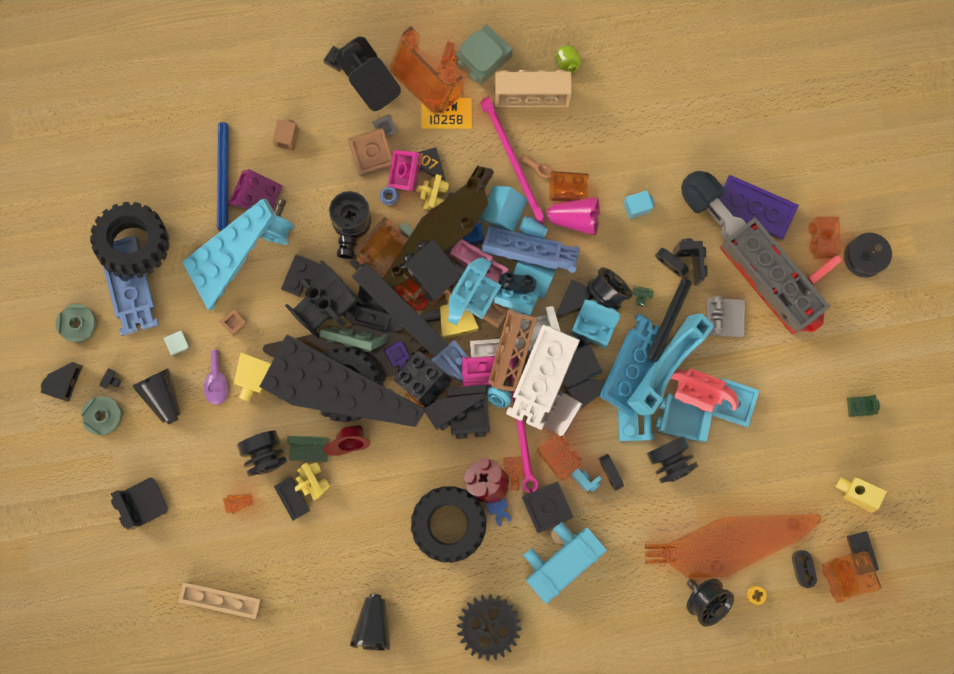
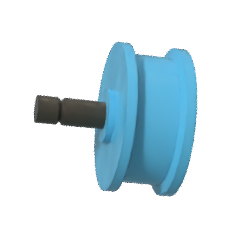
M279 198L278 205H276L274 210L276 216L260 237L268 242L288 245L289 240L287 238L290 230H294L295 226L288 220L280 217L286 200Z

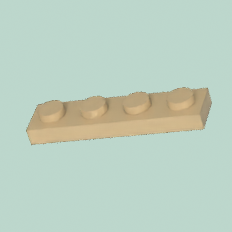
M183 582L178 602L257 619L262 599Z

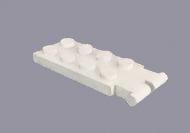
M547 325L542 326L513 395L516 401L513 408H508L507 415L520 421L526 415L528 416L527 424L540 430L543 429L545 425L542 422L546 412L549 413L580 342L579 339Z

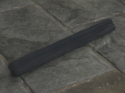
M687 278L681 279L649 350L647 359L652 362L658 361L692 285V281Z

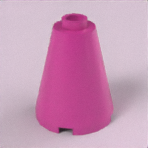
M592 197L552 204L551 208H548L547 219H550V222L555 225L589 235H596L599 225L597 220L600 214L599 199Z

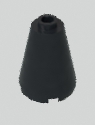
M165 369L132 385L134 390L162 423L167 422L169 425L179 420L177 416L180 415V410L169 369Z
M370 594L369 597L365 598L350 641V647L358 648V645H361L364 650H390L385 599L381 598L382 595Z

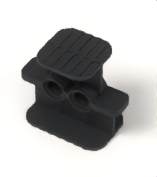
M362 36L356 37L337 51L335 55L336 62L349 77V82L370 110H381L400 95L401 87L382 60L377 57L376 52L366 38Z
M322 260L320 263L325 268L310 283L303 278L299 281L307 289L305 298L294 309L288 304L285 305L291 314L318 339L320 337L316 330L327 319H335L343 327L346 323L341 316L356 301L362 306L364 305V302Z

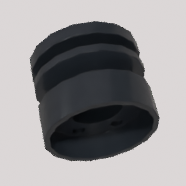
M353 191L342 192L335 196L331 201L329 213L336 233L340 236H350L357 239L364 236L371 226L369 204L365 197Z
M276 430L254 435L237 444L241 457H251L250 460L244 463V467L254 466L246 471L249 477L270 473L287 463L286 457L276 458L284 453L282 449H273L281 443Z
M684 436L646 453L652 465L659 463L662 465L655 472L656 475L664 471L666 473V476L659 479L661 484L676 481L690 474L698 467L697 462L689 465L686 462L694 458L693 455L683 456L682 454L689 448Z

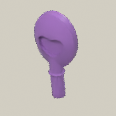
M211 350L212 372L205 379L204 393L210 403L219 405L228 397L229 383L226 376L219 371L218 350Z

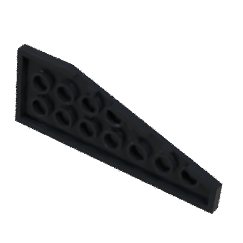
M287 334L259 386L293 406L417 427L426 410Z

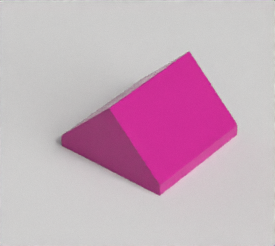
M394 150L388 187L416 192L423 155L417 152Z

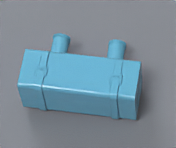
M561 522L553 530L562 539L564 546L551 558L543 561L533 548L523 555L535 569L525 581L543 603L547 604L554 597H557L566 586L592 563L599 560L598 558L607 551L588 528H584L577 535H573Z

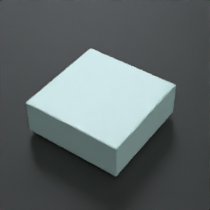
M182 330L164 338L171 356L190 349Z

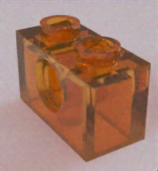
M815 217L809 224V233L812 234L810 252H812L813 258H833L840 255L839 217ZM821 234L826 235L827 241L821 238Z

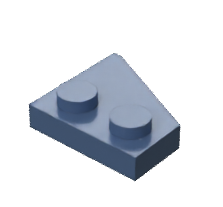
M453 340L435 358L433 357L431 361L445 371L448 376L463 382L462 357L468 356L456 341Z

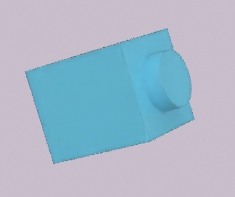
M647 190L625 197L623 203L629 219L651 213L654 199L652 195L648 194Z

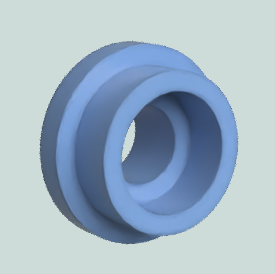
M386 187L380 192V200L384 205L392 206L398 201L399 195L396 189ZM388 194H391L393 197L392 199L388 200L386 199V196Z

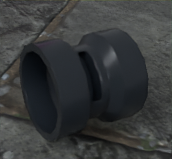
M339 236L338 244L340 246L337 250V257L355 259L356 251L354 249L357 245V238Z

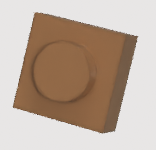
M234 309L219 321L233 337L248 324Z

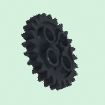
M482 594L481 601L474 597L473 605L467 602L468 610L462 608V612L465 615L458 616L463 622L457 624V627L462 628V631H459L457 635L464 636L460 643H467L465 650L471 648V656L477 652L479 653L478 659L486 655V660L489 661L490 655H493L494 659L497 660V654L500 653L504 658V650L511 653L512 651L509 646H517L514 638H520L516 631L522 630V628L516 626V624L521 619L514 618L518 611L511 612L514 605L506 606L507 599L500 602L499 595L494 600L491 594H489L488 599H485ZM490 608L498 609L499 615L497 618L492 619L488 616ZM480 611L484 612L489 624L495 625L492 629L498 639V643L494 642L489 630H484L486 624ZM474 617H478L481 620V625L478 628H473L470 625V620ZM500 626H505L508 629V634L504 637H500L497 634V629ZM488 636L491 640L490 644L482 646L479 643L480 637Z

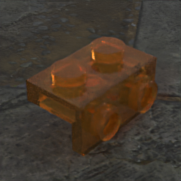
M552 171L549 200L570 202L587 199L589 174Z

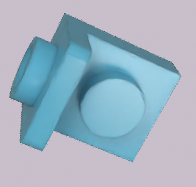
M577 468L570 474L585 492L589 490L593 492L601 485L599 483L602 479L600 475L590 482L588 480L590 479L589 475L583 469L580 471Z

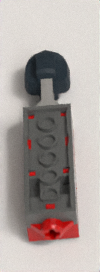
M695 171L687 175L681 186L685 202L694 213L699 214L707 209L721 226V236L725 239L719 248L787 330L793 335L799 331L814 332L824 324V313L830 305L756 217L746 224L742 218L732 216L719 200L725 188L709 172Z

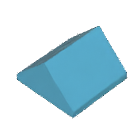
M493 186L487 199L489 204L479 220L495 227L515 232L528 199L512 187Z
M518 260L513 274L532 276L537 282L536 289L541 291L539 297L544 299L557 269L545 268L541 265L528 264Z

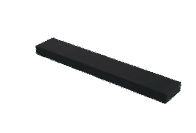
M366 262L352 275V278L434 358L448 345Z

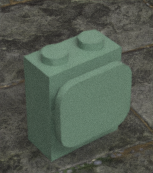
M486 24L480 31L474 32L461 45L460 50L455 53V63L459 69L465 70L468 73L469 78L473 82H478L482 85L512 57L513 49Z

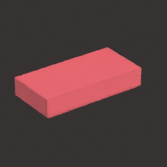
M835 256L808 278L809 282L812 285L842 261L840 257Z

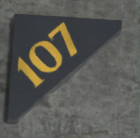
M437 148L417 152L423 155L420 170L433 176L436 174L441 175V180L446 181Z

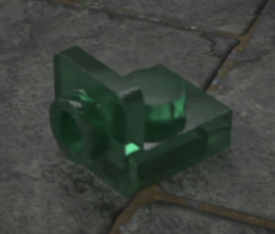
M876 395L847 398L849 417L878 414L880 403Z

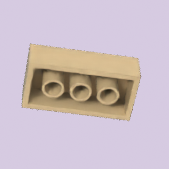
M501 70L495 72V107H569L571 72H566V70H557L555 72H548L547 70H538L537 72Z

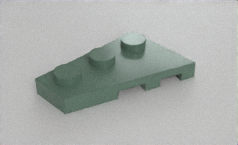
M328 326L320 330L319 337L327 339L326 341L330 343L339 342L343 343L346 347H359L362 351L371 352L373 349L388 343L390 335L382 334V336L377 337L372 336V332L368 331L354 333L353 329Z

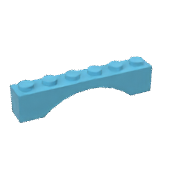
M702 313L689 315L660 355L658 361L654 363L627 401L639 415H652L663 400L666 386L675 370L706 339L713 329L714 325Z

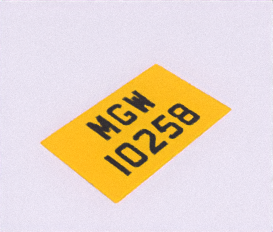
M421 98V129L472 128V98Z

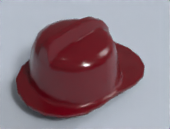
M361 425L344 427L337 434L336 440L325 445L324 453L331 456H339L363 450L370 446V441L364 438Z

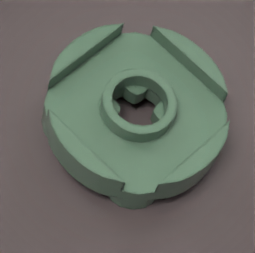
M71 304L65 307L66 309L62 313L58 314L56 329L67 341L80 343L93 337L97 321L92 310L81 304ZM78 318L81 324L78 326V328H75V326L72 325V322H75Z
M106 396L93 398L82 409V423L90 433L109 435L119 427L123 411L120 405L112 398ZM105 411L106 418L99 421L98 413Z

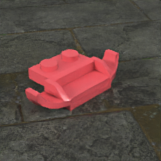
M692 368L688 371L677 369L670 378L679 381L675 398L683 403L694 405L703 411L712 413L716 404L721 405L725 399L731 403L732 410L736 411L738 408V397L731 388L726 386V381Z

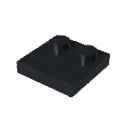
M558 481L522 497L537 533L574 518Z

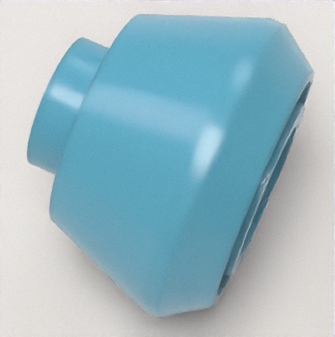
M492 386L487 391V397L493 405L504 408L511 404L512 391L496 389Z

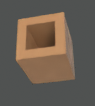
M290 119L277 120L272 140L276 147L294 150L299 131L297 124Z

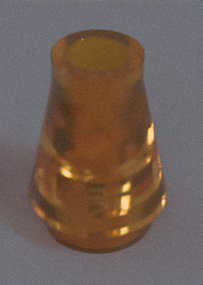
M251 493L228 495V497L223 498L226 513L234 514L253 505Z

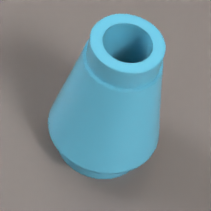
M524 216L519 226V230L523 234L544 238L548 231V228L530 216Z

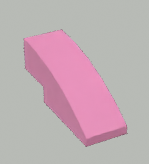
M462 239L456 243L450 252V255L466 268L468 264L481 257L492 261L485 276L498 283L499 276L509 270L492 260V256Z

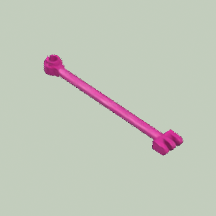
M488 96L482 99L483 101L480 102L483 112H488L536 220L543 225L545 219Z
M517 355L510 360L511 368L516 366L515 359H518ZM511 374V375H509V376H510V383H511V385H512L513 376H512V374ZM523 418L522 421L516 419L525 474L522 487L526 492L530 493L526 483L528 481L533 482L531 490L534 492L538 487V482L533 478Z

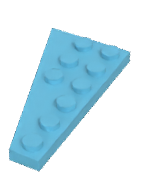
M261 199L182 261L208 310L214 309L216 301L219 297H222L225 292L224 289L230 281H233L246 261V256L250 250L254 249L256 241L261 234H264L276 216L267 199Z

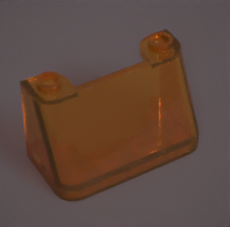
M410 26L401 35L390 64L391 73L432 114L441 115L464 95L463 76L453 68H446L438 74L418 54L420 51L418 47L420 37L417 31Z
M383 217L354 251L357 256L355 260L359 264L363 265L366 262L382 278L408 240L400 234L398 229L391 226L392 222L386 217ZM413 277L407 282L394 287L402 293L400 296L408 303L410 301L415 302L424 293Z

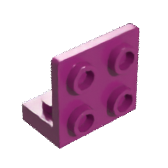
M250 169L241 172L228 205L234 208L242 207L249 210L261 199H267L273 209L282 185Z

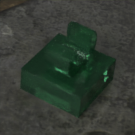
M633 285L632 294L637 296L636 304L645 306L646 298L652 299L653 289Z

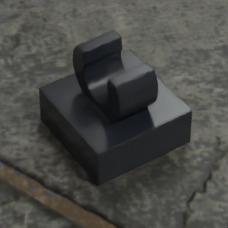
M333 46L323 61L326 65L340 72L342 68L335 60V55L339 49Z
M108 368L99 386L106 389L111 384L118 388L121 380L113 377L115 371Z

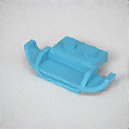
M481 257L468 264L449 298V322L457 325L465 310L483 319L501 287L500 284L485 276L492 261Z

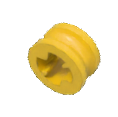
M752 586L748 589L747 598L751 603L760 605L765 602L767 595L763 588ZM755 590H757V592L759 593L761 592L759 600L757 601L755 598H752V595L755 594Z

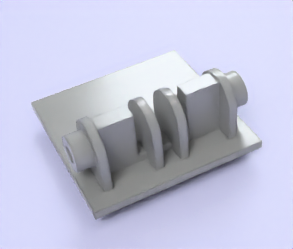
M722 296L707 298L706 318L714 325L708 336L744 338L745 300L722 299Z
M559 391L549 413L546 412L543 417L544 427L564 438L582 403Z

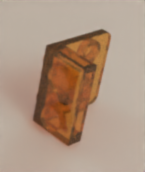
M867 551L833 558L822 564L824 576L829 582L830 592L835 598L836 603L844 602L852 596L881 589V584Z

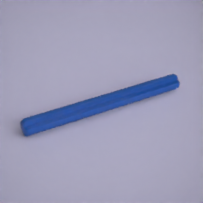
M225 122L218 123L217 229L219 231L228 226L229 126Z

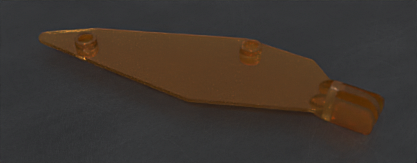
M819 514L722 517L668 544H645V549H663L662 551H646V557H663V559H646L645 564H670L687 578L727 577L801 540L821 522V516ZM793 521L796 523L794 528L791 526Z

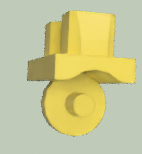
M436 174L435 177L430 179V183L424 180L423 186H417L416 191L421 193L420 199L425 200L423 210L429 211L434 209L444 201V199L437 197V193L445 194L449 183L441 180V175Z
M305 463L297 470L299 477L296 478V481L299 485L294 488L295 491L302 490L305 496L310 494L313 501L320 498L330 487L325 478L317 482L315 475L321 472L317 463L309 465Z

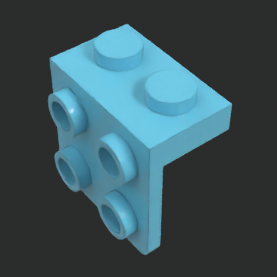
M585 300L570 334L577 337L584 335L587 341L606 349L621 314L613 308L599 305L596 301Z

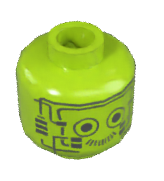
M564 45L557 50L554 58L559 70H566V72H571V74L575 73L581 65V58L576 48Z

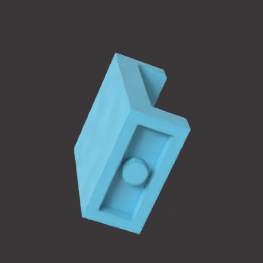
M666 394L660 403L662 414L658 416L656 421L658 433L679 438L684 436L687 440L700 443L707 442L712 413L703 411L694 405L683 403L681 400L676 399L675 396H672V394Z

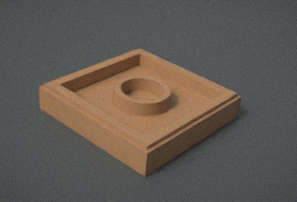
M383 127L348 138L359 175L392 164L393 156Z

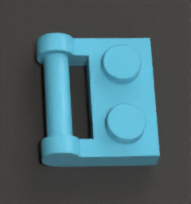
M617 408L619 441L654 440L651 415H643L644 434L639 435L638 413L635 411L634 415L629 416Z

